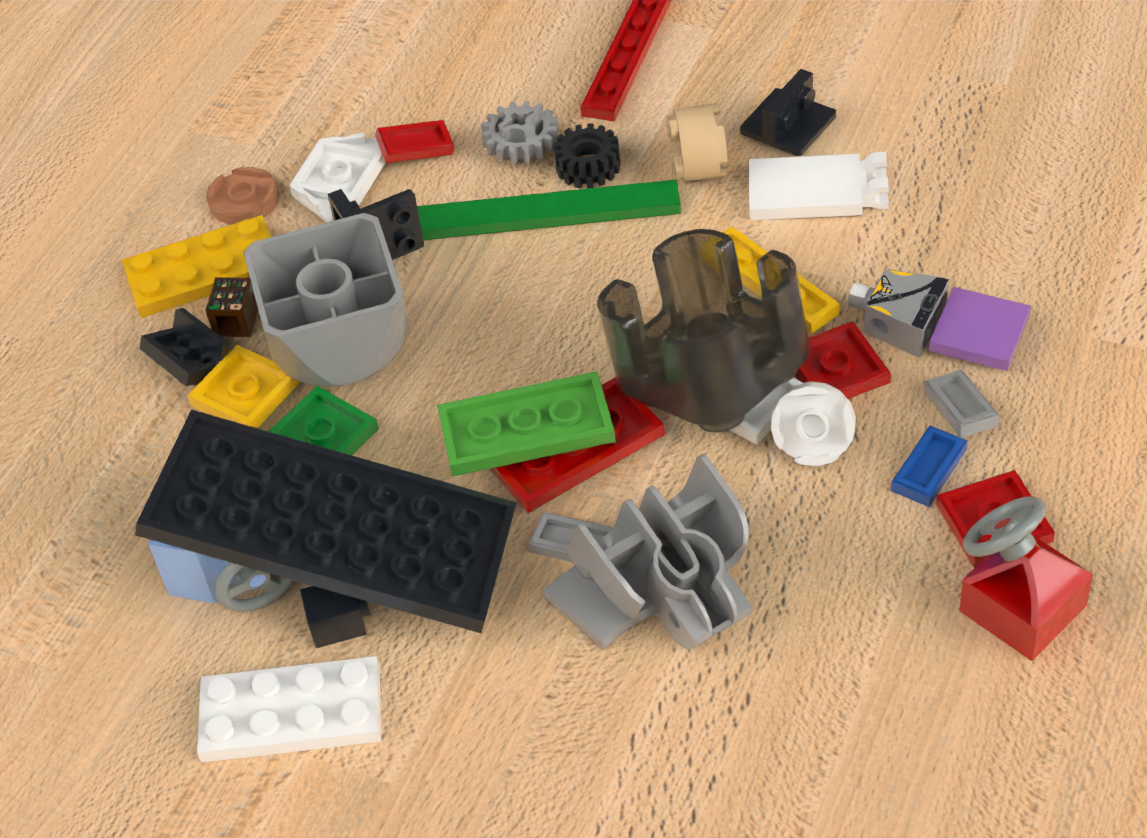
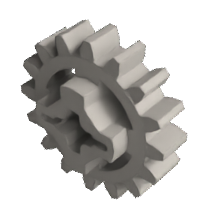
M525 101L522 106L518 107L515 102H511L510 107L506 109L499 106L497 107L498 114L489 113L487 115L488 122H484L481 125L483 147L487 148L488 155H497L498 162L500 163L507 158L511 159V165H515L520 159H523L526 164H530V158L533 157L542 160L544 158L543 151H554L553 143L557 142L559 133L558 120L553 118L552 110L543 111V106L540 103L530 107L529 101Z

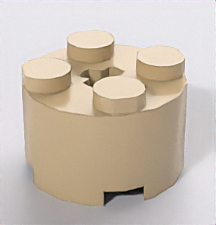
M718 103L674 109L673 115H666L668 137H671V141L675 142L676 151L670 152L672 173H675L676 178H681L682 182L727 176V169L724 165H720V163L728 162L724 126L717 125V120L714 118V115L720 114Z

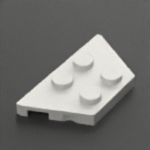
M358 133L347 137L336 136L319 139L289 185L292 196L326 222L333 221L327 194L342 189L349 201L355 200L360 205L385 164L376 138L366 139L365 133Z

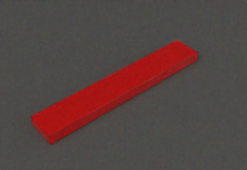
M672 0L632 1L581 104V117L615 122Z

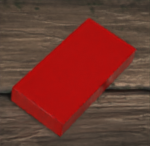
M444 120L379 127L375 134L385 163L453 155L455 148Z

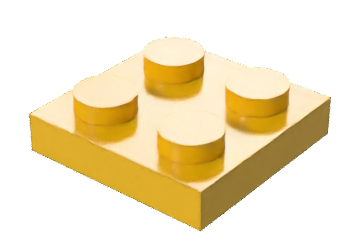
M236 345L187 396L192 407L206 414L259 428L300 382L282 372L274 361Z

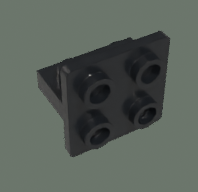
M800 69L782 89L775 88L741 124L740 134L800 157L836 118V110L814 102L813 73Z

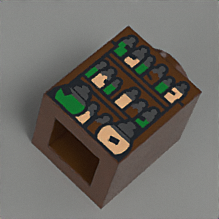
M215 277L205 311L211 329L221 337H251L258 313V306L250 278Z

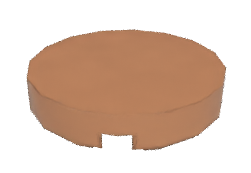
M256 167L231 170V175L225 178L223 174L220 175L208 187L206 199L211 214L220 222L231 225L263 215L264 218L276 207L280 195L276 181L272 179L271 174L266 170Z

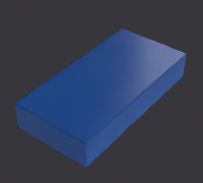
M929 425L892 480L891 491L930 507L966 452L968 440Z

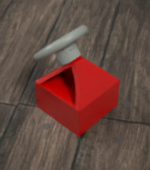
M1033 496L1018 498L999 506L982 517L967 532L963 540L965 552L974 557H987L963 579L959 609L961 613L1031 661L1087 606L1093 577L1091 572L1031 534L1040 524L1046 513L1044 501ZM983 535H992L989 541L978 543Z

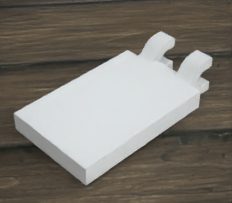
M886 151L872 153L863 161H860V154L749 159L750 220L863 215V207L889 209V183L886 168H883L887 167Z

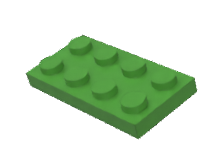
M597 371L437 405L452 476L616 442L614 428Z

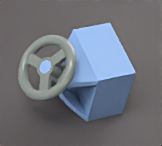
M150 540L148 543L167 592L172 596L215 604L219 601L223 607L229 610L249 612L263 608L276 601L289 589L294 581L284 577L277 580L270 577L269 573L153 540ZM261 588L266 591L253 598H234L247 590H258Z

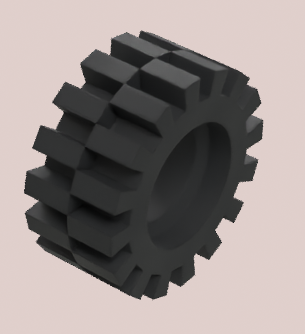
M587 123V128L582 129L581 124L575 125V131L568 128L564 130L565 136L559 134L557 142H554V155L558 177L561 180L564 179L565 184L570 186L574 182L575 188L581 189L582 184H587V188H594L593 183L597 182L599 186L605 185V178L612 181L615 178L614 173H619L621 166L619 142L611 129L605 131V126L599 125L597 129H594V124ZM583 155H594L591 157H580Z

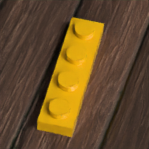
M730 226L704 244L705 257L808 333L813 334L839 315L840 303L733 226Z

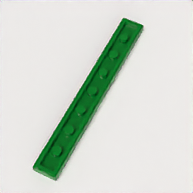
M677 179L417 206L423 240L681 214Z

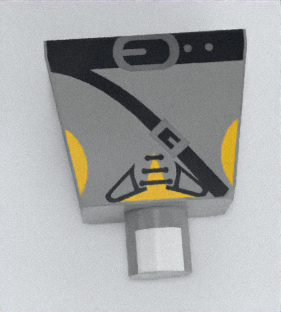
M889 269L883 272L875 288L855 283L849 294L848 305L865 310L864 331L868 335L914 356L921 357L946 305L949 279Z

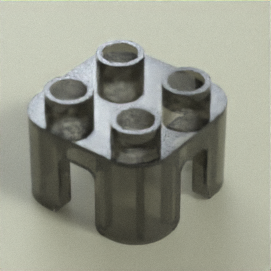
M711 229L684 231L669 237L653 251L652 260L662 298L661 311L654 318L644 324L635 286L620 279H615L601 291L597 299V307L617 384L624 394L643 402L647 406L655 407L690 423L697 424L705 431L725 432L737 427L744 420L746 413L776 387L791 380L796 375L798 368L805 363L810 355L811 346L797 269L794 260L788 255L776 250L768 251L756 263L762 290V300L749 296L743 288L735 245L729 235Z

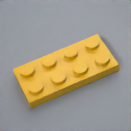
M263 215L122 259L121 261L140 317L143 318L210 296L215 277L250 278L244 251L252 242L271 237Z

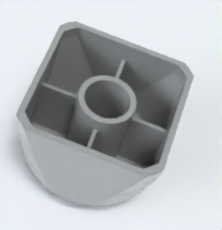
M366 213L254 241L244 251L272 358L278 368L287 376L301 383L314 386L333 387L347 385L376 374L385 368L401 350L407 333L404 294L378 217Z

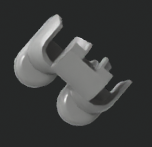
M705 454L696 458L685 486L670 501L666 502L655 486L646 489L639 509L631 499L624 501L614 527L599 541L595 540L583 522L574 526L567 548V555L585 579L594 580L609 601L623 614L641 621L658 613L669 634L685 649L691 650L748 616L752 611V605L728 573V570L740 560L747 548L749 536L747 518L742 505ZM659 539H667L688 571L680 573L668 562L660 551L663 544Z

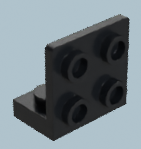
M342 189L327 194L333 221L362 213L378 217L392 260L424 246L416 198L411 189L361 209L355 200L349 201Z

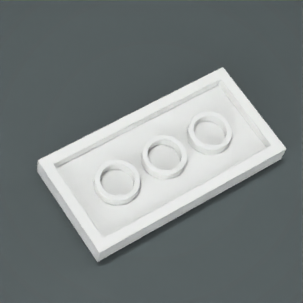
M377 656L201 677L197 754L201 763L381 742L380 665Z

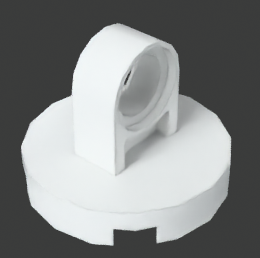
M806 382L793 386L781 396L772 413L771 432L780 450L783 449L788 455L794 457L795 462L801 465L821 466L834 462L847 450L855 435L856 416L851 402L840 390L826 383Z

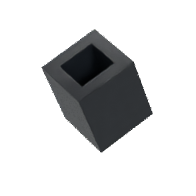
M315 586L300 589L307 623L316 648L367 635L363 617L371 616L367 601Z

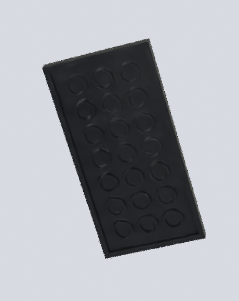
M191 410L136 523L135 536L482 633L517 502Z

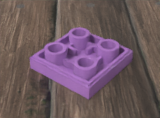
M953 287L929 341V351L1008 371L1029 319L1031 306Z

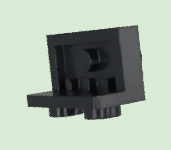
M185 308L175 310L173 328L142 335L139 349L187 387L198 385L228 354L229 343Z

